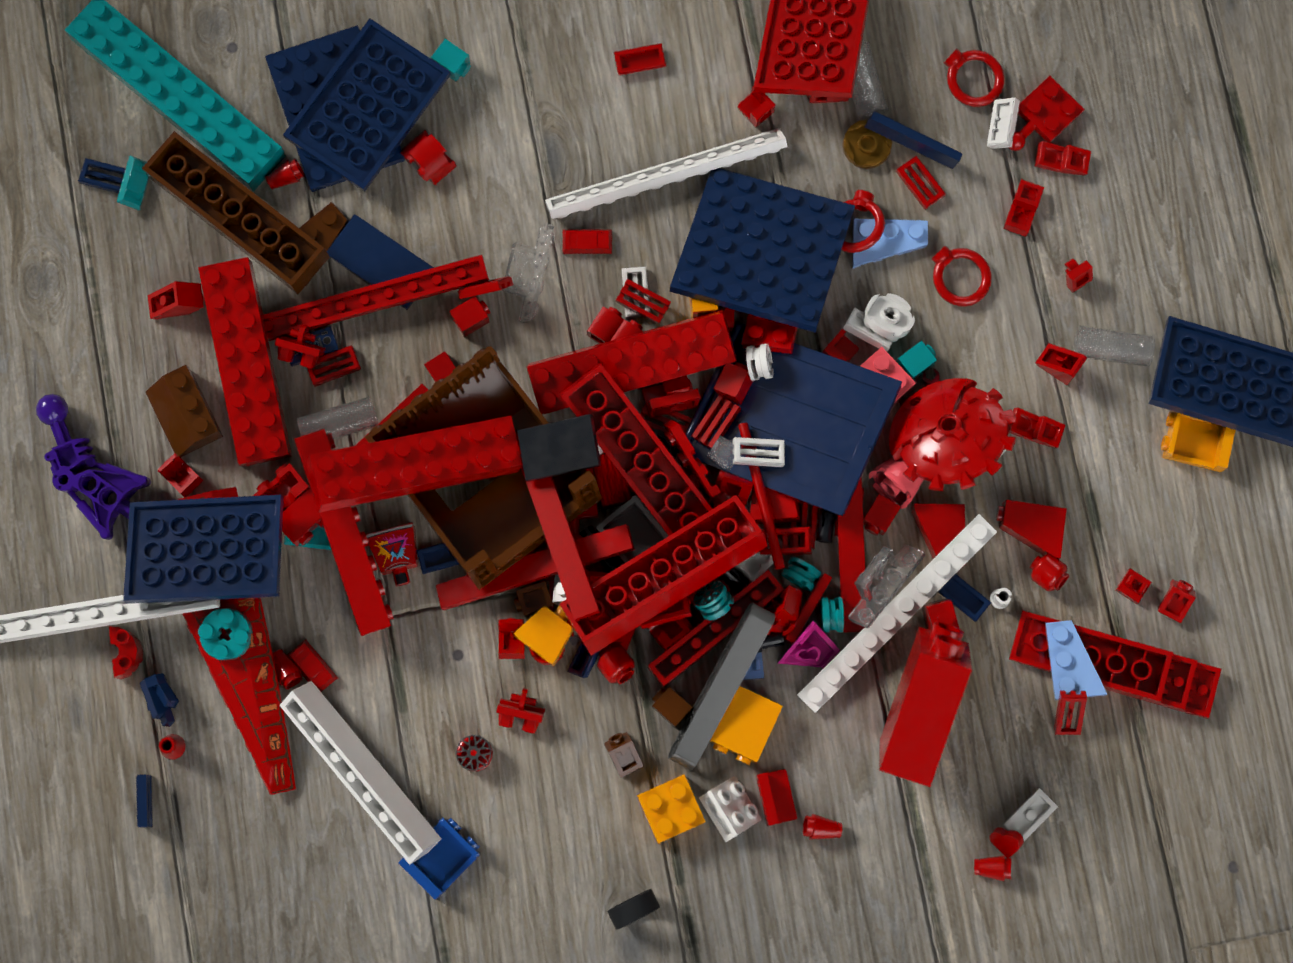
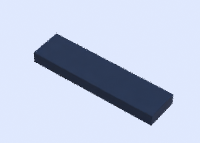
M876 111L871 114L864 126L951 169L960 162L963 155L961 152Z

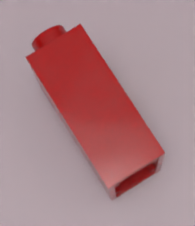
M934 622L932 630L922 627L918 628L880 737L879 771L931 787L972 671L969 643L962 641L964 631L958 627L944 622Z

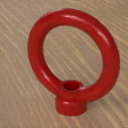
M956 49L944 62L948 67V87L953 96L961 103L971 107H983L993 103L1002 93L1005 82L1004 72L997 59L989 53L980 50H970L962 53ZM979 60L986 63L992 69L995 76V84L987 95L972 97L964 93L959 87L957 72L967 61Z
M857 190L854 199L847 200L844 203L855 205V209L861 212L870 211L875 219L874 230L863 241L856 243L844 241L841 251L848 253L865 251L876 244L883 234L885 228L884 214L880 207L873 202L874 195L868 191Z
M945 245L932 258V261L936 264L933 271L934 286L938 294L948 303L956 306H971L980 302L988 293L992 280L991 270L986 260L979 253L967 248L950 250ZM954 259H969L980 269L982 281L979 289L974 294L961 297L954 295L946 288L943 281V271Z

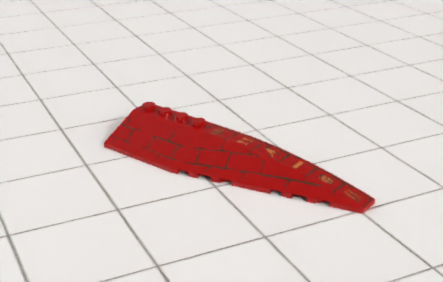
M236 487L212 490L177 500L238 497ZM261 597L220 599L219 608L182 613L187 622L186 625L189 632L193 635L198 645V650L209 667V672L226 707L229 708L234 718L233 721L237 729L240 730L246 742V748L251 753L256 763L255 766L269 794L274 795L296 790L284 712L279 706L282 701ZM230 608L240 611L249 619L252 626L251 644L248 650L236 659L218 660L211 657L203 649L198 634V629L202 625L203 620L208 614L217 609ZM222 628L221 639H227V641L231 639L229 636L232 632L230 628L227 630Z

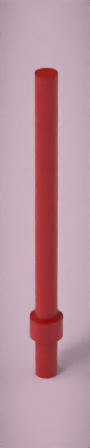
M748 423L739 424L741 438H752ZM741 445V449H757V446ZM745 455L746 457L757 458V456ZM748 465L774 567L776 570L785 567L761 471L759 466Z

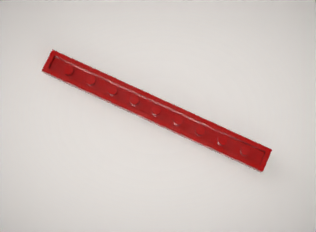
M483 255L264 314L268 341L281 338V336H289L291 329L299 331L303 324L309 326V330L489 281Z

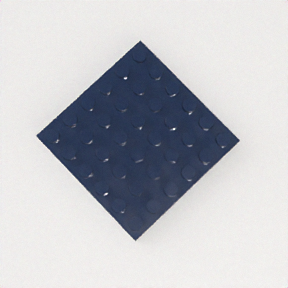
M720 168L711 170L669 292L816 333L855 205Z

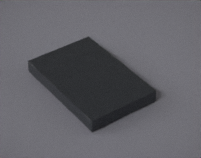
M591 414L517 430L525 481L530 482L601 466L593 415Z

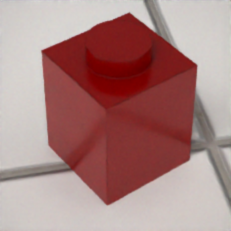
M476 296L450 310L451 317L463 337L490 323L488 314L491 312L483 300L479 302Z
M738 362L735 365L731 363L726 364L713 388L716 393L723 396L726 400L728 399L731 402L742 405L753 382L750 379L747 366Z
M879 493L863 519V524L866 525L864 529L875 536L878 534L883 536L901 506Z

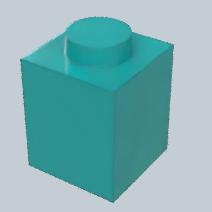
M447 39L443 40L431 56L432 60L450 71L451 76L449 78L455 82L460 77H465L471 68L469 54Z
M921 340L900 356L896 362L915 380L935 365L937 361L935 357L937 355L929 344L925 345Z

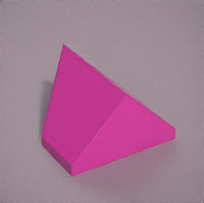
M812 621L777 664L824 668L840 652V649Z

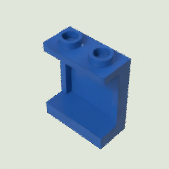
M442 817L433 828L441 837V840L426 855L410 865L404 857L398 862L434 900H437L481 855L477 851L480 846L470 836L465 839L459 833L462 828L452 818L447 821Z

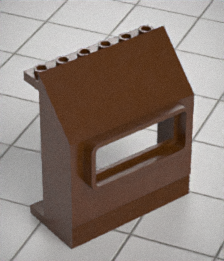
M488 346L477 351L473 358L465 364L458 365L449 376L436 381L431 389L424 394L416 396L404 409L394 412L390 419L382 425L380 424L372 428L365 438L368 443L506 416L512 417L516 430L548 424V421L500 362L496 351L492 346ZM522 469L517 473L498 477L454 511L449 509L435 489L407 495L478 590L482 589L546 541ZM580 470L553 476L569 523L602 499L596 479L590 471Z

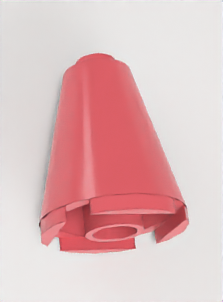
M893 457L870 471L869 480L873 477L875 483L872 486L878 494L880 493L894 503L900 504V509H904L912 502L924 479L918 477L914 482L910 481L903 474L908 468L903 459L894 461Z

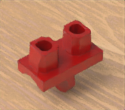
M304 324L299 331L295 329L290 331V336L296 337L297 340L281 336V338H276L275 346H279L278 360L291 363L293 362L295 351L301 352L303 355L300 365L310 369L315 368L319 357L324 355L325 347L306 342V340L315 342L316 335L309 334V326Z
M523 688L521 695L512 693L510 700L500 699L496 713H499V726L512 728L514 718L524 719L522 730L534 734L539 723H542L546 709L536 707L537 699L527 697L528 689Z

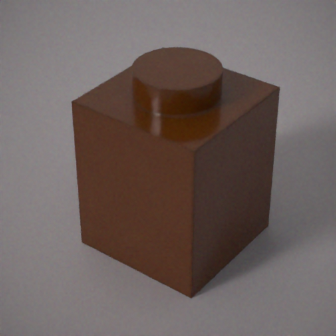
M671 687L666 691L661 688L652 698L655 702L652 708L674 728L692 709V706Z

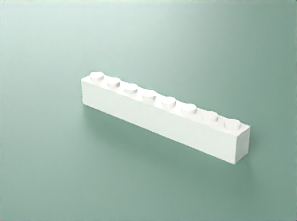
M310 681L290 692L279 706L409 865L426 855L441 840V837L316 685Z

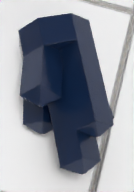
M163 673L155 674L142 680L140 686L152 718L160 719L162 726L170 727L175 722L171 708H175L179 700L169 686L166 676Z

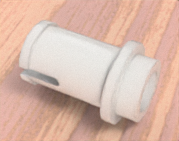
M1007 588L994 590L990 595L992 606L997 609L1007 607L1012 599L1010 598L1012 593ZM997 595H1002L1004 601L1000 600V598L997 597Z

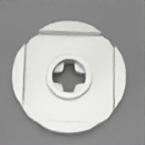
M887 293L886 296H879L880 294H877L870 299L865 308L864 324L878 335L885 337L888 341L896 342L899 338L909 333L914 325L915 317H912L911 307L903 298ZM888 313L891 314L892 319L888 318L886 315H888Z

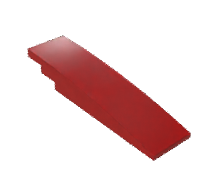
M1022 610L1009 660L1051 673L1045 623L1059 622V620ZM1074 625L1106 690L1209 719L1221 668L1199 663L1198 660L1176 655L1171 651Z

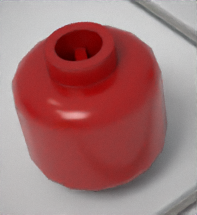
M1049 554L1044 555L1042 558L1037 556L1030 565L1032 581L1048 592L1060 590L1069 578L1067 565Z
M607 646L599 653L600 658L597 662V668L608 682L623 684L633 676L635 661L622 646Z

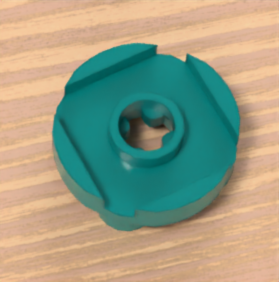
M230 608L217 609L205 617L198 629V634L203 649L211 657L218 660H230L242 656L248 650L251 644L252 626L249 619L240 611ZM222 628L225 630L231 629L232 632L229 634L231 639L229 641L221 639Z

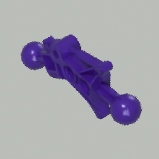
M57 394L45 395L37 403L36 415L41 422L50 425L58 445L44 455V459L50 462L52 466L53 485L56 489L71 496L77 503L76 507L100 533L101 538L111 540L113 538V525L118 515L122 514L129 519L130 498L139 489L148 487L151 484V480L146 476L106 463V465L99 463L96 455L89 454L93 450L91 446H86L90 442L89 438L71 439L65 423L68 415V404L65 399ZM87 465H88L89 467H92V468H99V469H102V470H103V471H99V470H90V469H88V470H86V471H84V472H81V473H79V474L77 473V472H79L81 469H83L84 467H86ZM95 478L97 482L96 487L89 491L88 482ZM78 490L92 499L95 512L85 500H81L76 494ZM115 492L117 500L114 504L109 505L108 497L111 493Z

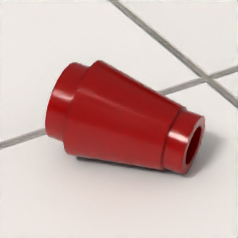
M288 159L265 178L269 187L273 190L300 182V178L304 177V173L296 159L291 161Z
M277 650L272 653L279 685H283L285 689H290L299 684L303 677L301 676L302 671L283 650Z
M169 734L159 742L161 754L167 759H178L185 752V741L177 734ZM171 741L172 747L170 750H167L168 742Z
M816 814L806 815L804 818L803 836L809 837L810 840L840 838L842 835V823Z
M1004 855L975 859L974 875L1000 881L1011 879V858H1005Z

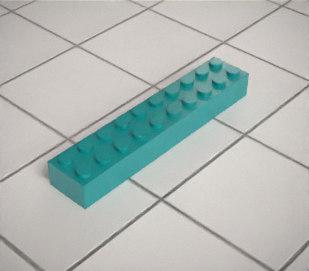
M92 0L65 28V32L76 45L252 192L259 187L266 179L265 177L286 157L279 144L107 1Z

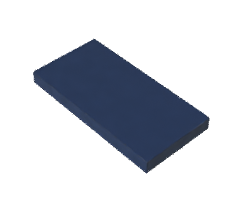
M356 214L353 215L327 251L331 259L369 285L434 268ZM413 302L405 303L400 306L408 310Z

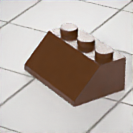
M187 365L163 375L145 392L174 453L180 458L223 437L203 393Z

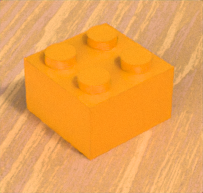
M685 774L637 795L658 844L706 822Z

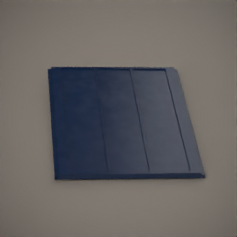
M737 322L732 331L731 340L737 358L736 362L747 366L746 349L742 346L746 325ZM794 343L792 354L771 352L773 360L772 369L774 370L773 378L765 379V377H760L759 380L752 382L742 405L736 404L740 406V412L713 451L693 439L692 434L718 397L713 388L725 365L716 367L685 433L695 449L694 459L698 458L704 464L752 481L748 465L733 464L734 437L741 438L738 425L748 423L752 438L784 440L785 465L783 467L759 466L764 487L843 516L900 391L902 381ZM729 408L727 410V412L721 419L720 424L708 439L709 442L712 440V438L714 437V435L716 434V432L718 431V429L720 428V426L722 425V423L724 422V420L726 419V417L732 409ZM757 446V449L779 451V447ZM757 456V458L779 459V457Z

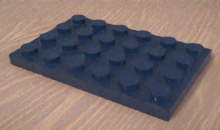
M369 18L284 132L283 136L289 142L365 192L451 76V73Z
M358 25L265 56L289 126L360 32ZM400 145L383 168L405 161L404 156L401 155ZM296 146L311 192L347 181Z
M1169 316L1166 320L1148 404L1293 447V352Z
M282 495L130 502L123 601L126 604L279 597L284 498Z

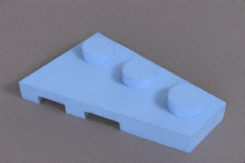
M853 219V243L863 241L870 236L875 227V219ZM885 219V228L878 242L865 251L852 253V269L870 262H878L894 255H902L926 248L928 245V221Z
M1072 620L1045 623L1055 700H1059L1060 691H1065L1066 694H1070V691H1076V694L1086 691L1087 697L1107 695Z

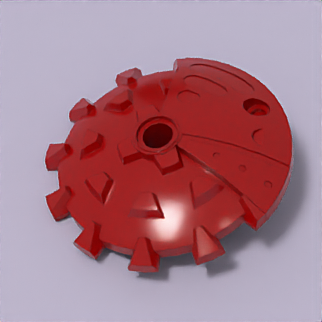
M952 378L927 385L909 397L896 413L889 433V447L894 461L902 458L908 467L903 474L912 482L918 477L929 481L930 485L928 488L935 491H943L945 484L960 483L961 490L975 486L974 478L986 471L991 476L994 475L1003 466L997 460L1002 455L1004 449L1013 450L1016 437L1008 436V424L1016 423L1012 409L1003 411L998 403L1003 398L1001 393L994 388L988 393L975 388L977 382L971 379Z

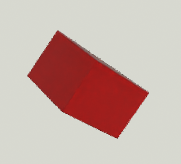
M1048 343L1035 363L1044 371L1065 385H1068L1087 357Z

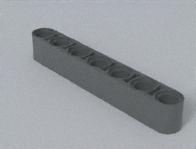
M750 603L746 608L675 739L668 759L690 770L696 767L775 620L774 613L754 603Z

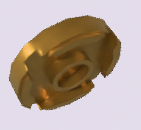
M860 120L852 124L845 133L842 144L844 154L849 162L856 167L864 169L876 168L889 157L892 140L865 128L867 120Z

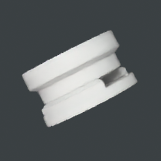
M760 344V347L757 348L754 345L747 346L746 361L750 379L755 381L759 380L760 377H765V379L773 378V360L769 344Z

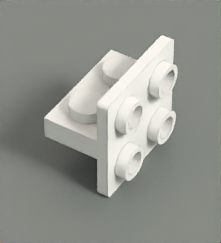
M736 776L699 797L725 842L762 820L758 809L752 804L745 792L744 786L738 781Z

